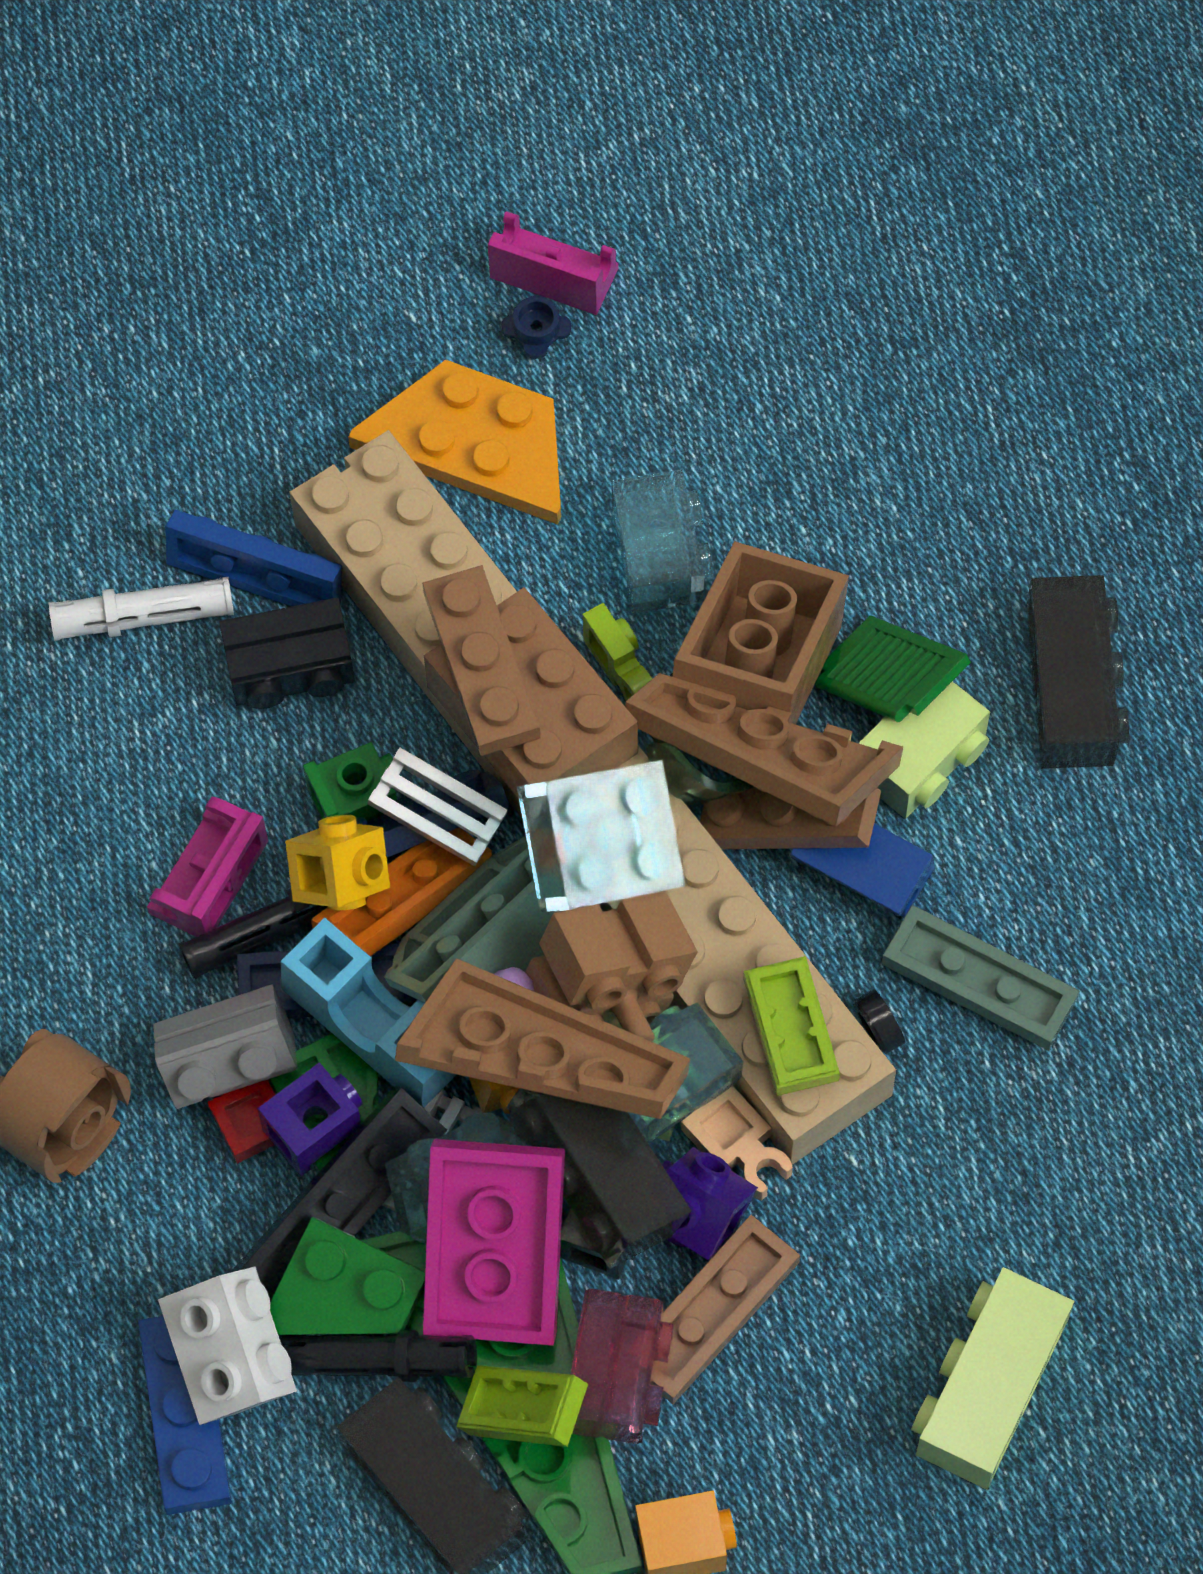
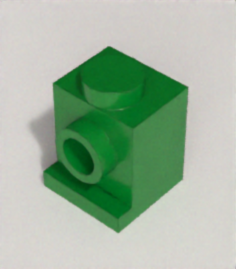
M369 742L317 765L314 760L304 764L303 770L307 790L320 818L352 815L356 818L365 817L369 821L383 815L384 813L367 803L384 772L393 761L391 754L388 753L379 757L372 742ZM366 778L361 784L350 785L352 783H355L359 780ZM391 788L387 797L394 801L397 800L396 791Z

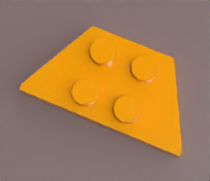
M444 360L354 427L348 436L350 448L357 450L389 430L425 476L558 525L560 522L561 500L553 398L449 360Z

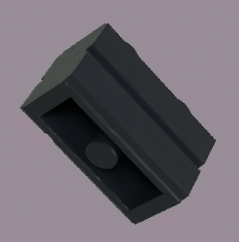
M338 597L219 621L236 706L248 704L254 709H267L280 704L284 700V696L308 692L314 697H326L340 692L344 684L355 682L352 659Z

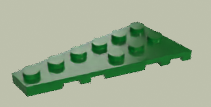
M427 1224L363 1240L424 1271L426 1270ZM560 1257L557 1333L554 1345L475 1339L477 1345V1365L570 1374L577 1376L588 1384L568 1447L480 1437V1439L568 1574H634L642 1572V1564ZM424 1289L407 1326L410 1330H417L419 1336H430L423 1335ZM468 1365V1367H474V1370L476 1371L477 1366ZM440 1376L462 1409L473 1377Z

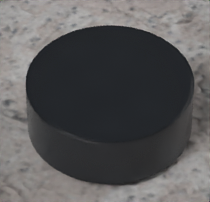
M874 988L854 999L853 1007L860 1022L882 1052L887 1054L906 1043L893 1014Z

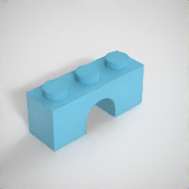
M325 917L281 960V989L391 1085L401 1087L423 1108L457 1075L395 1061L398 1041L425 1003L417 1000L409 1007L394 997L373 972L372 958Z

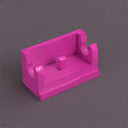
M506 211L503 217V234L493 232L488 243L490 278L597 315L619 269L616 262V250L602 245L599 256L521 229L519 215Z
M217 797L209 799L205 806L206 811L202 816L203 820L161 889L155 888L149 898L150 903L147 906L150 915L195 937L217 928L268 843L263 816L254 812L250 813Z

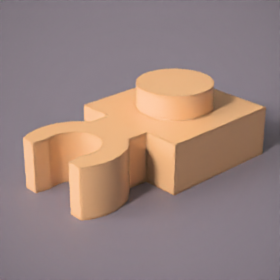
M730 1082L681 1121V1130L701 1152L714 1154L722 1158L731 1169L738 1165L744 1171L743 1178L758 1187L753 1196L758 1200L762 1201L767 1197L768 1191L765 1183L757 1176V1172L761 1168L773 1167L786 1180L792 1176L793 1167L789 1157L777 1148L764 1147L762 1144L771 1136L772 1128Z

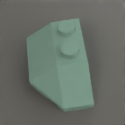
M560 814L546 823L545 830L525 835L492 855L402 938L394 955L393 965L384 976L389 986L425 1003L456 958L492 974L498 970L510 967L520 968L525 972L532 958L545 956L539 942L553 913L590 906L604 841L600 830Z

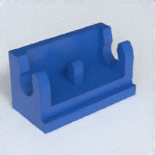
M875 823L870 844L867 848H793L790 854L792 859L801 864H806L888 909L892 914L898 917L902 916L903 918H905L935 869L932 854Z

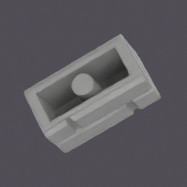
M273 984L153 1024L155 1060L173 1104L177 1109L201 1102L208 1096L213 1098L298 1069L294 1033Z

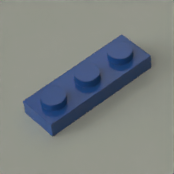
M176 509L165 526L166 562L170 566L212 580L228 577L230 586L289 606L337 597L341 604L342 565L331 562L321 555L307 554L274 543L264 536L250 535L218 524L210 518L197 517Z
M158 1316L138 1320L166 1514L171 1515L232 1504L220 1419L199 1425L164 1317Z

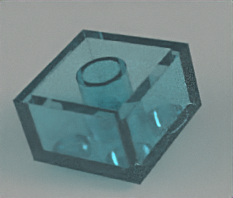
M662 760L517 786L540 912L571 910L685 886Z

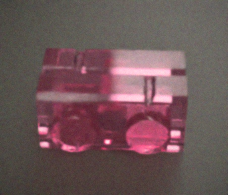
M591 1288L585 1290L570 1375L577 1376L586 1382L588 1387L572 1434L596 1438L605 1437L608 1440L639 1444L643 1442L645 1424L658 1426L664 1387L652 1385L656 1361L669 1362L674 1332V1323L663 1322V1302L659 1299L635 1295L623 1296L620 1293Z

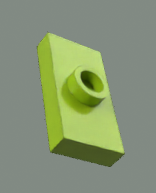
M806 956L745 970L743 980L776 1096L839 1081V1068Z
M477 1365L456 1427L470 1436L568 1447L588 1384L577 1376L570 1374Z

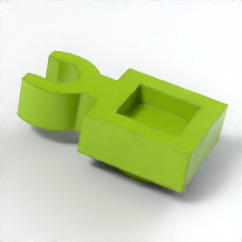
M601 603L582 614L583 641L614 687L617 685L620 687L627 701L651 681L652 677L635 658V651L639 649V644L630 625L622 617L615 620L605 604Z

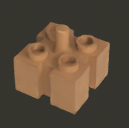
M665 890L621 899L617 909L602 911L600 905L595 904L553 913L539 942L545 956L532 958L525 973L532 979L535 992L653 1042L655 1035L652 1030L663 1021L664 1015L674 998L673 992L682 985L683 979L698 951Z

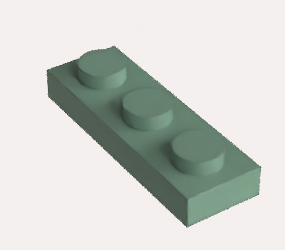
M914 905L909 909L882 958V965L1048 1051L1074 1007L1080 990Z

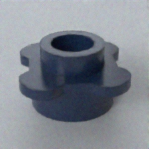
M534 295L519 302L513 311V315L506 316L502 321L503 335L507 338H515L524 347L525 355L532 359H540L546 356L548 347L557 339L567 338L572 329L570 319L566 316H559L556 305L540 295ZM539 324L542 326V328L540 330L535 331L531 328V326Z

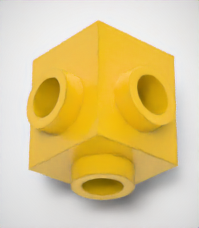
M337 815L319 820V829L285 841L293 902L328 906L332 910H351L364 906L367 896L390 888L383 827L357 824L356 817L352 815Z

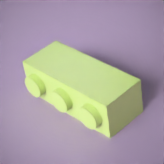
M1004 1267L994 1286L983 1281L967 1313V1317L976 1321L967 1342L958 1338L954 1339L940 1368L939 1373L949 1379L939 1399L930 1395L926 1396L911 1430L921 1435L916 1456L988 1490L1069 1320L1074 1300Z

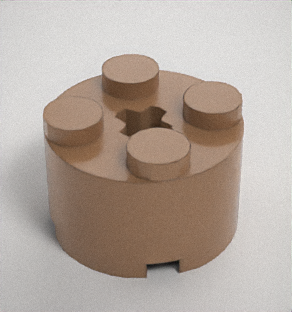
M39 1029L27 1040L22 1056L14 1063L6 1076H0V1147L53 1183L62 1182L59 1174L65 1171L76 1177L99 1158L114 1138L121 1123L112 1116L118 1100L126 1105L129 1103L131 1087L128 1078L68 1036L53 1034L47 1029Z

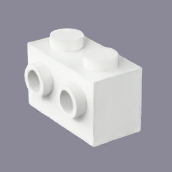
M256 1267L219 1275L158 1299L199 1425L238 1414L297 1391L291 1375L290 1357L281 1345L270 1312V1298L267 1290L260 1282Z

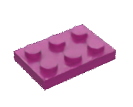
M444 1139L433 1140L430 1146L423 1335L447 1337L473 1335L475 1339L554 1345L557 1333L565 1149Z

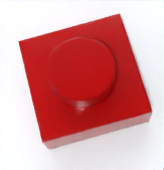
M268 1080L225 1093L207 1102L209 1110L237 1164L274 1146L273 1142L262 1130L258 1108L275 1096Z

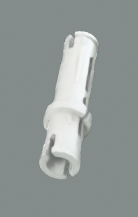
M228 577L115 594L114 589L102 590V596L56 603L49 602L54 641L108 632L109 638L121 636V630L206 617L234 615Z

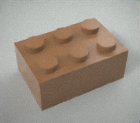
M734 541L674 659L672 677L734 695L736 697V707L746 710L766 709L768 706L791 712L790 723L796 724L841 629L849 575Z
M523 587L498 604L497 608L540 726V738L483 756L539 823L638 754V721L526 588ZM440 644L424 655L427 688L476 746Z

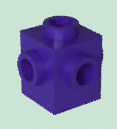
M693 1147L675 1163L666 1160L659 1167L647 1189V1193L654 1196L643 1219L658 1228L669 1242L677 1246L688 1247L709 1260L735 1233L758 1187L731 1171L730 1166L722 1158L711 1153L701 1152Z

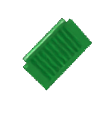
M870 615L827 657L821 669L822 674L817 678L815 686L893 721L901 722L909 713L919 716L971 661L966 653Z

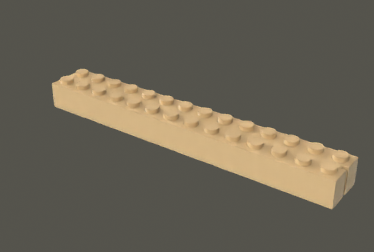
M387 430L344 457L346 470L340 472L335 464L290 491L294 522L297 529L318 555L342 565V587L485 772L488 771L502 784L509 803L533 833L545 830L546 823L560 814L600 830L604 841L590 906L599 904L602 911L617 909L621 899L666 890L698 951L683 979L682 985L673 992L674 998L668 1008L727 1084L730 1082L772 1128L770 1140L777 1149L783 1151L789 1157L792 1165L891 1097L896 1075L895 1067L807 957L840 1077L837 1082L776 1096L744 984L743 973L745 970L806 955L639 745L638 754L538 823L487 759L479 755L477 747L427 688L424 655L441 643L424 597L422 583L483 565L496 605L517 591L392 433Z

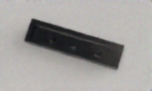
M396 1085L231 1272L256 1267L260 1282L267 1290L271 1302L312 1217H317L355 1236L430 1151L433 1140L440 1139L447 1129L406 1091Z

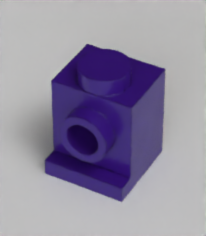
M319 1062L258 1108L264 1133L302 1177L311 1170V1164L357 1130L361 1125L358 1108L363 1105V1102L355 1088L342 1074L332 1078ZM313 1115L326 1117L324 1121L312 1130L305 1126L306 1120Z

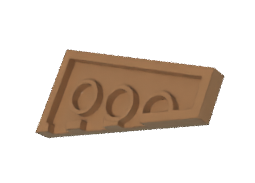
M661 673L630 697L625 704L628 711L638 721V729L648 733L653 738L662 740L697 757L704 763L715 766L753 785L757 789L776 796L808 812L811 816L822 819L834 826H837L900 766L903 746L883 740L878 749L852 742V731L827 724L822 733L790 723L791 712L768 706L766 709L752 710L736 707V697L734 695Z
M457 958L398 1041L395 1061L657 1119L662 1118L688 1076L691 1060L689 1057Z

